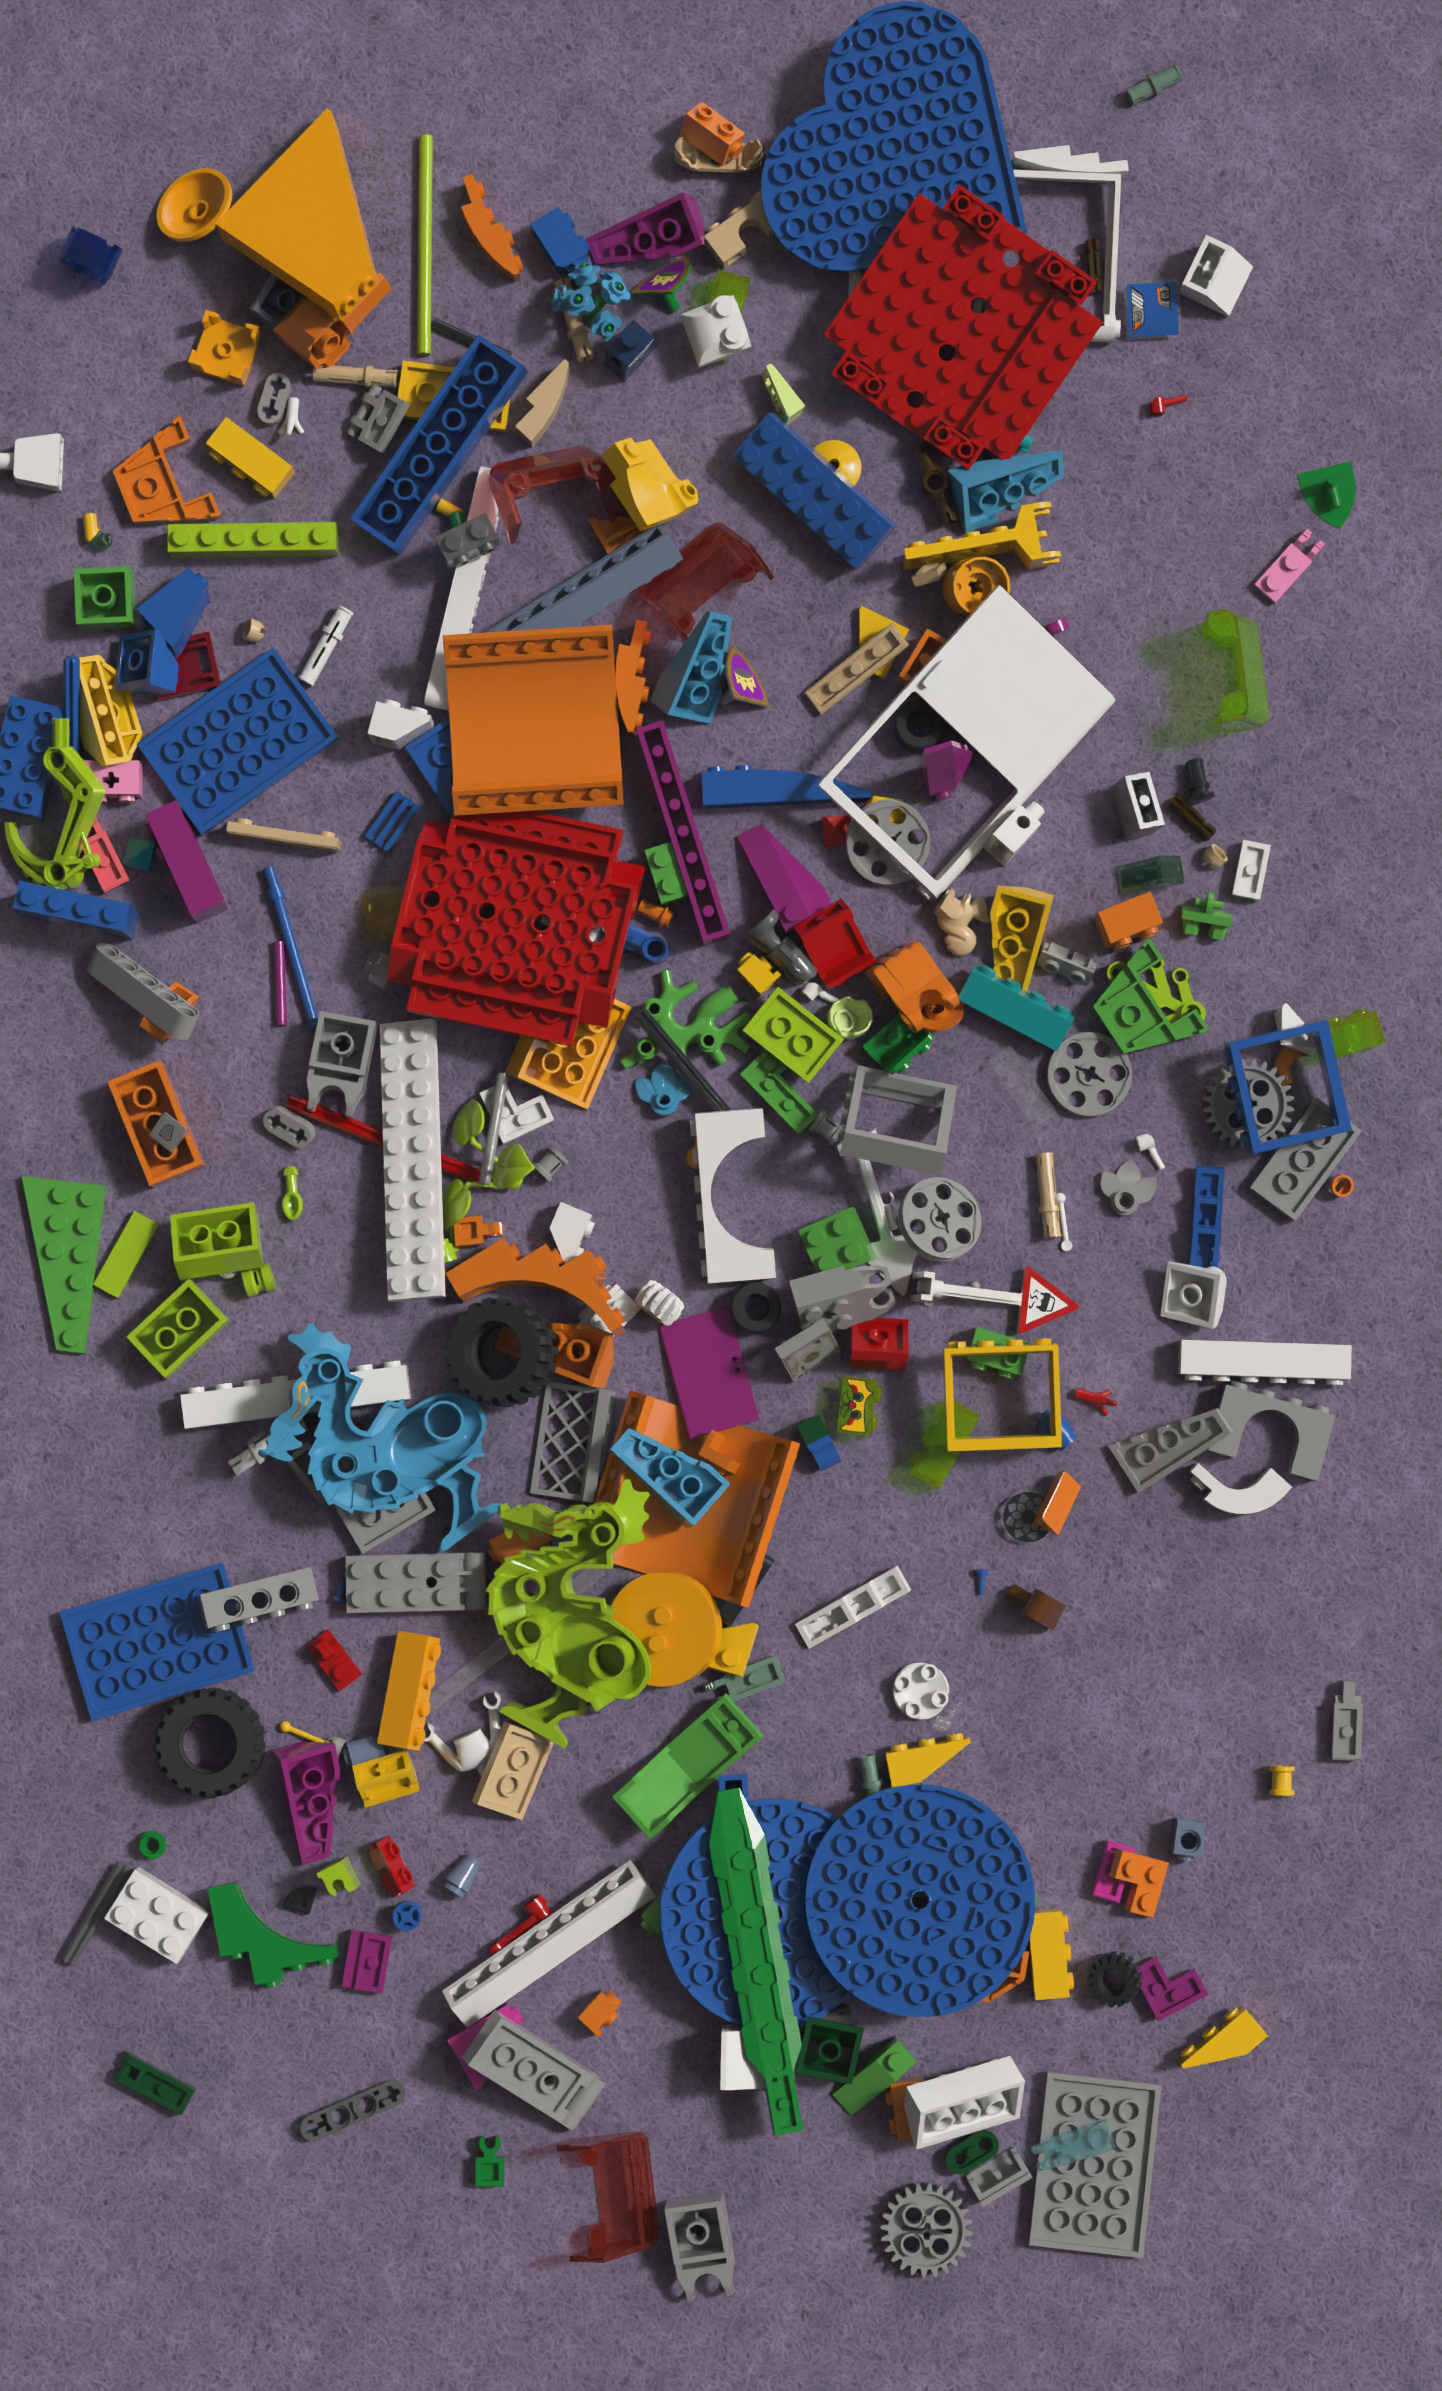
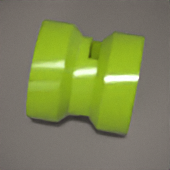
M269 1263L255 1270L241 1271L248 1297L256 1296L263 1290L267 1292L276 1290L274 1276Z

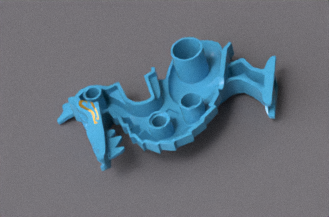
M309 1323L303 1333L290 1334L288 1336V1340L305 1353V1356L302 1357L297 1366V1373L300 1378L296 1380L289 1393L290 1409L278 1416L269 1429V1437L265 1440L267 1448L259 1449V1456L262 1458L271 1456L281 1461L291 1462L293 1458L286 1451L300 1448L303 1445L302 1442L294 1437L305 1432L299 1421L315 1403H320L317 1415L320 1421L313 1435L316 1440L307 1454L310 1457L307 1475H311L316 1492H321L327 1506L333 1504L351 1515L353 1511L374 1514L376 1510H399L400 1504L418 1498V1495L436 1486H441L450 1493L452 1499L450 1529L440 1542L439 1549L441 1553L498 1512V1506L502 1505L499 1502L492 1503L483 1508L479 1507L476 1494L481 1474L466 1466L473 1459L485 1456L482 1450L481 1439L486 1430V1417L483 1409L476 1401L464 1394L441 1393L423 1400L407 1410L403 1405L405 1402L403 1399L398 1403L386 1400L368 1431L360 1430L351 1421L350 1407L364 1379L349 1372L346 1362L350 1355L351 1346L338 1342L331 1331L326 1333L319 1332L313 1323ZM341 1458L350 1459L353 1463L352 1471L349 1473L341 1472L338 1468V1460Z

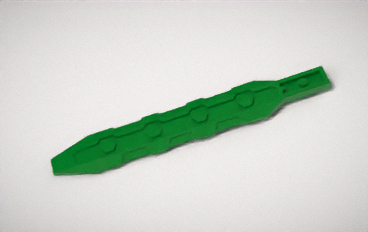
M739 1788L717 1791L709 1850L713 1873L718 1881L723 1910L721 1913L723 1930L728 1938L733 1967L731 1970L733 1987L737 1991L741 2012L743 2044L746 2057L763 2076L773 2135L778 2136L803 2130L793 2075L802 2043L788 1981L790 1980L788 1963L787 1959H784L778 1926L780 1923L777 1902H774L768 1870L770 1861L766 1838Z

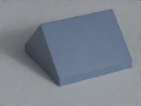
M271 273L250 309L256 320L273 329L304 295Z

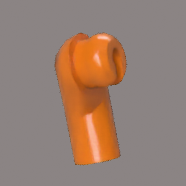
M1289 1047L1282 1048L1274 1061V1066L1277 1068V1077L1285 1075V1079L1281 1082L1282 1086L1293 1083L1290 1067L1296 1059L1298 1060L1301 1057L1300 1051Z

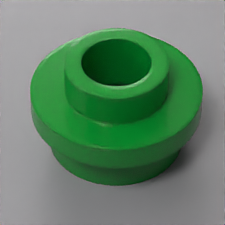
M147 1831L138 1840V1850L147 1859H157L166 1850V1839L158 1831ZM153 1839L157 1842L156 1850L148 1848L147 1843L149 1840Z

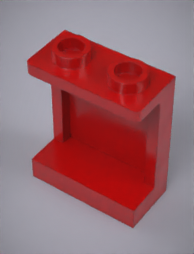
M842 898L793 926L811 963L815 966L819 978L828 989L844 984L846 979L866 971L876 962L874 955L868 949L853 919L854 916L850 908Z

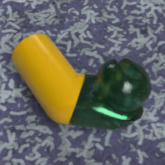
M88 513L82 515L85 540L98 550L109 549L113 543V538L111 534H106L98 529L96 514Z

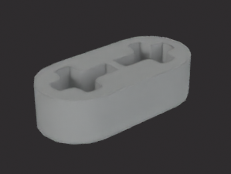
M276 372L271 374L265 382L257 413L261 422L267 426H274L281 422L288 403L291 383L289 378L283 373ZM278 380H282L283 386L286 388L280 389L277 397H274L275 390L271 385L272 383L276 384ZM275 402L274 410L278 414L277 416L272 415L270 419H267L266 413L263 411L264 409L269 410L271 403Z
M274 1106L264 1115L263 1123L265 1128L294 1147L304 1148L315 1138L314 1126L285 1107ZM275 1115L280 1116L281 1123L279 1125L274 1123ZM300 1129L305 1131L303 1139L298 1137Z

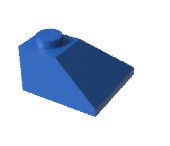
M154 629L120 636L114 691L157 696L176 692L179 665L160 630Z

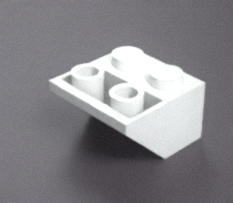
M1206 235L1182 283L1179 294L1229 317L1253 266L1231 246Z
M384 699V703L376 701L368 736L374 744L400 750L433 729L434 722L431 715H427L428 711L423 708L412 706L411 710L401 708V704L396 701Z

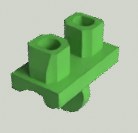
M1208 891L1206 899L1197 897L1195 899V906L1205 908L1182 905L1180 914L1181 919H1183V933L1198 935L1200 922L1210 924L1208 937L1223 940L1227 928L1232 927V913L1212 910H1222L1224 902L1214 901V892Z

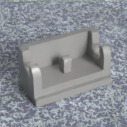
M1014 2146L966 2174V2177L984 2207L1032 2178V2175Z

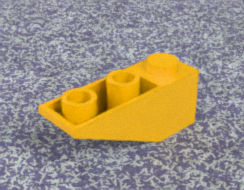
M963 1733L946 1735L947 1741L935 1743V1738L919 1740V1746L907 1748V1743L890 1746L891 1751L885 1752L891 1787L922 1782L971 1743L970 1738H963Z
M1243 2006L1239 2010L1237 2007H1234L1224 2015V2023L1218 2028L1214 2025L1203 2033L1201 2037L1204 2040L1196 2047L1191 2044L1185 2048L1180 2054L1182 2059L1178 2063L1184 2069L1247 2055L1268 2035Z

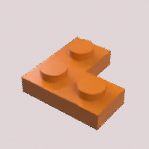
M1117 1848L1109 1876L1132 1883L1125 1910L1154 1918L1168 1869V1862Z

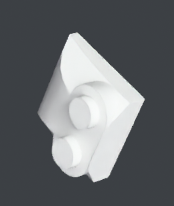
M734 295L719 296L711 303L680 314L698 367L735 356L752 348Z
M1169 1261L1167 1263L1160 1316L1214 1329L1218 1325L1223 1311L1227 1282L1225 1273L1214 1266L1202 1268Z

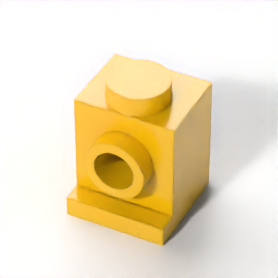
M748 952L738 962L740 967L737 969V973L760 997L781 978V974L778 971L774 974L770 972L773 967L763 956L758 959L754 954L752 955L751 952Z

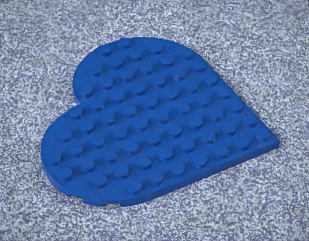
M900 1L888 3L869 10L858 17L845 32L843 31L831 50L824 77L825 105L811 109L794 119L778 135L768 152L762 171L761 198L766 219L776 238L792 255L815 268L838 273L864 271L870 267L919 193L943 209L959 184L1004 215L1006 221L1023 233H1026L1027 228L990 66L984 49L975 34H972L962 21L952 13L944 9L925 5L923 2Z

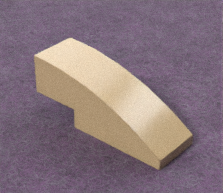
M565 359L526 398L527 405L531 410L515 426L516 433L532 448L546 432L562 402L570 370L569 362Z

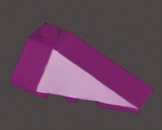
M682 192L586 238L596 265L677 257L705 245L704 222L695 198Z
M948 741L923 750L919 771L928 799L935 798L936 802L952 797L951 792L956 791L974 757L975 751L972 746L967 747L965 744L960 746L958 742Z
M762 824L737 836L771 908L778 913V922L785 936L795 932L794 925L832 904L822 884Z
M298 1742L272 1750L278 1781L301 1864L305 1865L328 1858L330 1856L333 1833V1811L337 1801V1780L340 1778V1766L334 1742Z

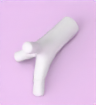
M288 398L286 418L283 425L277 431L279 435H282L284 431H286V435H291L293 427L297 429L299 434L304 433L298 420V398Z

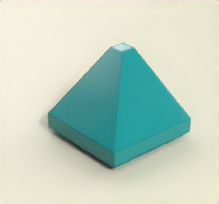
M130 838L122 865L150 872L157 845L152 842Z

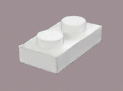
M1248 840L1242 841L1231 896L1255 901L1260 900L1271 845Z

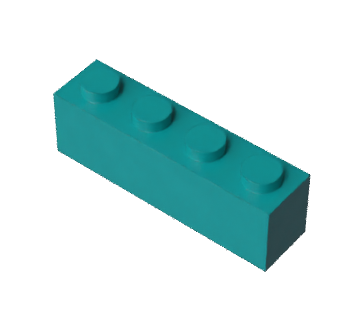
M974 965L958 996L959 1001L1058 1051L1074 1020V1016L1070 1014L1071 1011L1063 1005L1056 1004V1006H1053L1046 1002V997L1038 992L1031 991L1029 993L1021 989V984L1011 978L1004 980L996 976V971L986 965H981V967Z

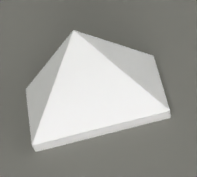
M1287 1003L1274 1013L1278 1030L1304 1024ZM1313 1033L1280 1040L1281 1045L1308 1055H1312L1317 1051Z

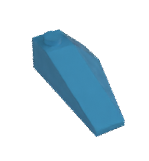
M1057 450L1013 456L1006 460L999 458L977 461L973 463L969 470L963 466L948 470L951 499L964 532L968 533L992 525L999 520L996 514L1009 506L1012 510L1021 506L1019 503L1021 498L1030 492L1037 495L1063 478V452Z
M707 610L661 674L650 701L667 715L711 723L722 695V689L719 686L721 675L725 673L723 656L724 652L728 649L732 622L731 616Z
M630 1428L609 1449L653 1497L685 1528L693 1527L730 1485L711 1465L689 1457L681 1451L667 1447L659 1441Z

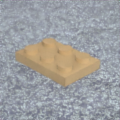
M504 1722L472 1802L523 1820L554 1742L538 1733Z

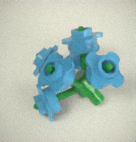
M589 262L577 264L575 271L569 273L568 276L570 279H575V284L582 286V288L575 291L568 290L563 284H560L558 289L554 288L550 294L549 302L552 304V310L554 312L559 310L566 312L569 306L568 313L571 316L576 317L579 314L587 319V325L591 327L590 330L593 335H600L606 342L611 341L617 328L622 326V320L620 317H613L608 310L602 311V308L607 303L617 305L621 300L628 301L631 297L630 293L623 283V278L614 271L600 272L599 276L602 279L598 284L602 288L601 294L598 298L592 297L590 284L597 281L596 272L601 270L600 266H592Z

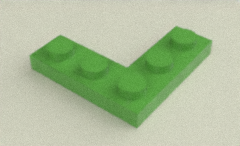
M764 1050L740 1076L799 1135L819 1114L781 1076L788 1067Z

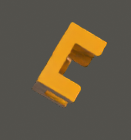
M205 310L202 319L204 330L197 351L192 349L188 360L191 369L244 387L262 336L259 326L246 323L245 327L221 320L218 313Z

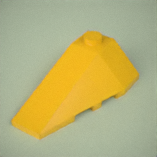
M998 885L990 912L995 975L1004 980L1011 978L1021 984V989L1028 991L1054 895L1025 887Z

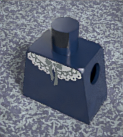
M632 320L607 348L604 365L625 382L659 345V342L635 320Z

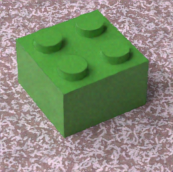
M130 566L74 569L76 625L81 631L137 628L135 574Z
M855 1207L847 1208L798 1230L816 1273L844 1266L845 1270L877 1259Z

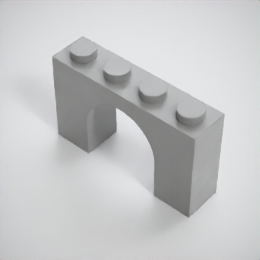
M1231 1381V1385H1223L1217 1408L1231 1427L1233 1433L1206 1451L1236 1458L1247 1421L1258 1412L1264 1410L1275 1411L1285 1416L1295 1431V1446L1287 1473L1318 1481L1336 1416L1329 1413L1330 1408L1313 1404L1312 1408L1301 1406L1302 1400L1286 1396L1285 1401L1274 1398V1392L1259 1389L1258 1393L1247 1390L1248 1385Z

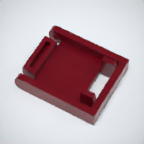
M209 631L191 635L181 655L177 658L174 656L179 665L176 692L155 695V699L157 702L213 690L221 685ZM198 650H208L212 673L202 674Z

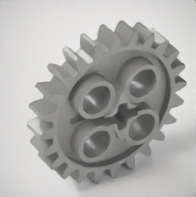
M1252 1058L1250 1066H1246L1245 1060L1242 1059L1245 1077L1248 1080L1250 1100L1256 1102L1252 1109L1259 1140L1261 1142L1267 1141L1266 1138L1268 1136L1276 1139V1130L1286 1131L1281 1125L1282 1121L1291 1122V1119L1285 1116L1286 1112L1294 1111V1108L1287 1106V1102L1293 1100L1294 1097L1286 1096L1285 1094L1291 1088V1085L1282 1086L1281 1082L1285 1079V1075L1276 1078L1274 1075L1277 1068L1274 1067L1267 1071V1062L1264 1061L1260 1067H1257L1256 1059ZM1220 1067L1219 1070L1222 1076L1220 1078L1211 1076L1212 1080L1216 1083L1214 1087H1205L1211 1092V1096H1205L1202 1099L1210 1102V1106L1203 1108L1202 1111L1211 1112V1116L1205 1121L1206 1123L1215 1122L1216 1125L1212 1128V1133L1219 1130L1222 1131L1219 1140L1223 1141L1225 1138L1230 1137L1229 1146H1233L1238 1140L1240 1141V1148L1244 1149L1243 1141L1240 1139V1133L1243 1132L1242 1125L1238 1128H1233L1228 1122L1230 1114L1234 1112V1105L1237 1104L1236 1099L1229 1100L1224 1094L1225 1088L1228 1086V1077H1231V1073ZM1258 1080H1263L1268 1085V1091L1263 1096H1257L1253 1092V1085ZM1262 1108H1268L1272 1114L1271 1120L1266 1124L1259 1123L1256 1118L1257 1112Z
M930 2181L927 2182L926 2189H922L919 2182H916L915 2191H911L908 2186H905V2196L896 2192L895 2196L898 2202H887L892 2211L882 2212V2216L888 2222L881 2223L880 2228L888 2232L881 2235V2241H890L884 2247L885 2252L894 2251L891 2261L895 2262L901 2259L900 2269L903 2270L909 2265L911 2275H914L917 2269H921L922 2277L925 2278L927 2270H932L933 2275L937 2277L938 2268L940 2267L944 2272L948 2273L947 2264L949 2262L957 2267L958 2262L955 2257L957 2255L966 2257L965 2252L961 2249L962 2246L971 2247V2242L965 2239V2236L973 2235V2230L965 2228V2226L973 2223L972 2218L963 2217L969 2209L967 2206L959 2208L962 2198L957 2197L952 2200L953 2190L950 2189L944 2194L941 2183L937 2186L936 2190H932ZM911 2207H916L921 2211L920 2217L916 2220H909L905 2216L906 2211ZM939 2209L947 2210L950 2213L947 2221L937 2222L934 2219L936 2211ZM925 2223H930L931 2229L950 2228L952 2232L929 2231L928 2236H924L922 2230H902L901 2226L908 2225L910 2227L924 2228ZM909 2236L919 2239V2245L914 2249H907L903 2245L904 2240ZM938 2238L945 2239L948 2242L946 2249L935 2251L932 2248L934 2240Z

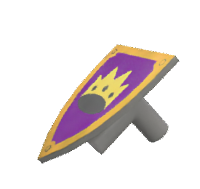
M732 646L727 654L725 663V675L729 690L721 695L720 703L725 706L736 699L768 708L767 696L756 672L745 656L735 646Z

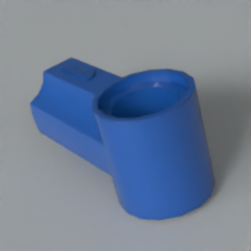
M632 924L629 925L625 949L647 959L653 964H661L668 959L670 952L665 940ZM661 944L663 946L662 954L658 957L650 956L649 948L651 945Z

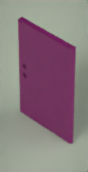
M729 1306L676 1320L670 1326L662 1323L658 1325L689 1440L707 1435L711 1430L718 1432L760 1420Z

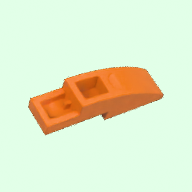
M473 174L464 176L463 182L470 204L461 206V209L474 240L487 258L502 273L515 282L521 281L519 272L524 271L519 254L514 256L510 246L515 245L510 229L504 230L502 222L493 224L495 219L490 207L485 208L482 198L486 197L482 182H476Z
M636 619L631 645L619 644L616 660V692L619 710L628 736L634 737L636 728L642 727L644 714L639 713L641 703L647 704L650 687L646 686V678L638 677L637 673H643L646 658L641 657L643 646L649 647L652 631L647 630V621Z

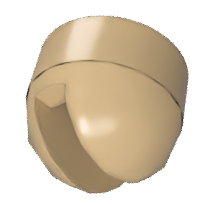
M248 618L242 629V639L250 642L260 641L264 637L261 632L265 631V627L258 620Z
M1215 844L1207 848L1203 854V862L1207 863L1209 861L1211 863L1209 865L1210 869H1217L1228 860L1224 851Z

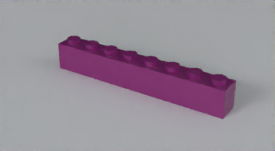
M662 720L636 728L637 737L666 829L674 848L703 946L730 938L729 927L664 722Z

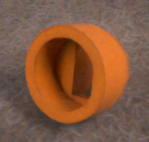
M1344 1174L1335 1175L1329 1183L1331 1192L1339 1197L1350 1195L1354 1189L1353 1180ZM1342 1179H1344L1345 1181L1343 1182V1184L1339 1186V1188L1336 1191L1335 1187Z

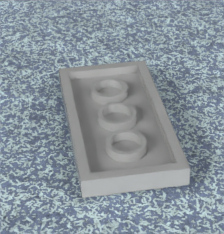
M1316 1097L1288 1136L1332 1126L1333 1121L1330 1107ZM1351 1123L1352 1131L1278 1148L1249 1189L1295 1222L1362 1130Z

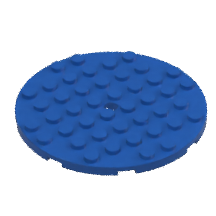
M927 1784L897 1786L882 1790L856 1803L831 1826L815 1852L807 1877V1923L815 1948L824 1965L833 1977L855 1997L875 2008L896 2015L909 2017L946 2015L972 2006L987 1997L1006 1980L1017 1966L1030 1939L1034 1923L1035 1890L1033 1876L1025 1852L1014 1833L1005 1822L983 1803L957 1790ZM917 1892H923L928 1896V1905L923 1909H917L912 1904V1897Z
M762 1798L751 1800L748 1802V1805L766 1838L770 1861L768 1870L774 1902H777V1907L780 1910V1923L778 1926L784 1959H787L790 1975L788 1983L794 2016H797L798 2026L805 2024L807 2016L821 2018L829 2014V2011L852 1995L833 1977L824 1965L811 1938L806 1915V1885L811 1862L823 1837L838 1818L818 1807L792 1799ZM711 1817L689 1836L669 1867L660 1899L659 1920L661 1938L671 1968L685 1989L712 2013L727 2021L743 2026L737 1991L733 1987L731 1975L733 1967L728 1938L723 1930L721 1918L723 1910L718 1881L713 1873L709 1850L713 1817Z

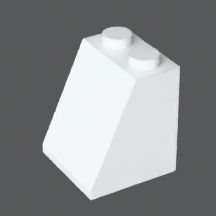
M722 2025L720 2090L765 2088L763 2076L745 2055L741 2025Z

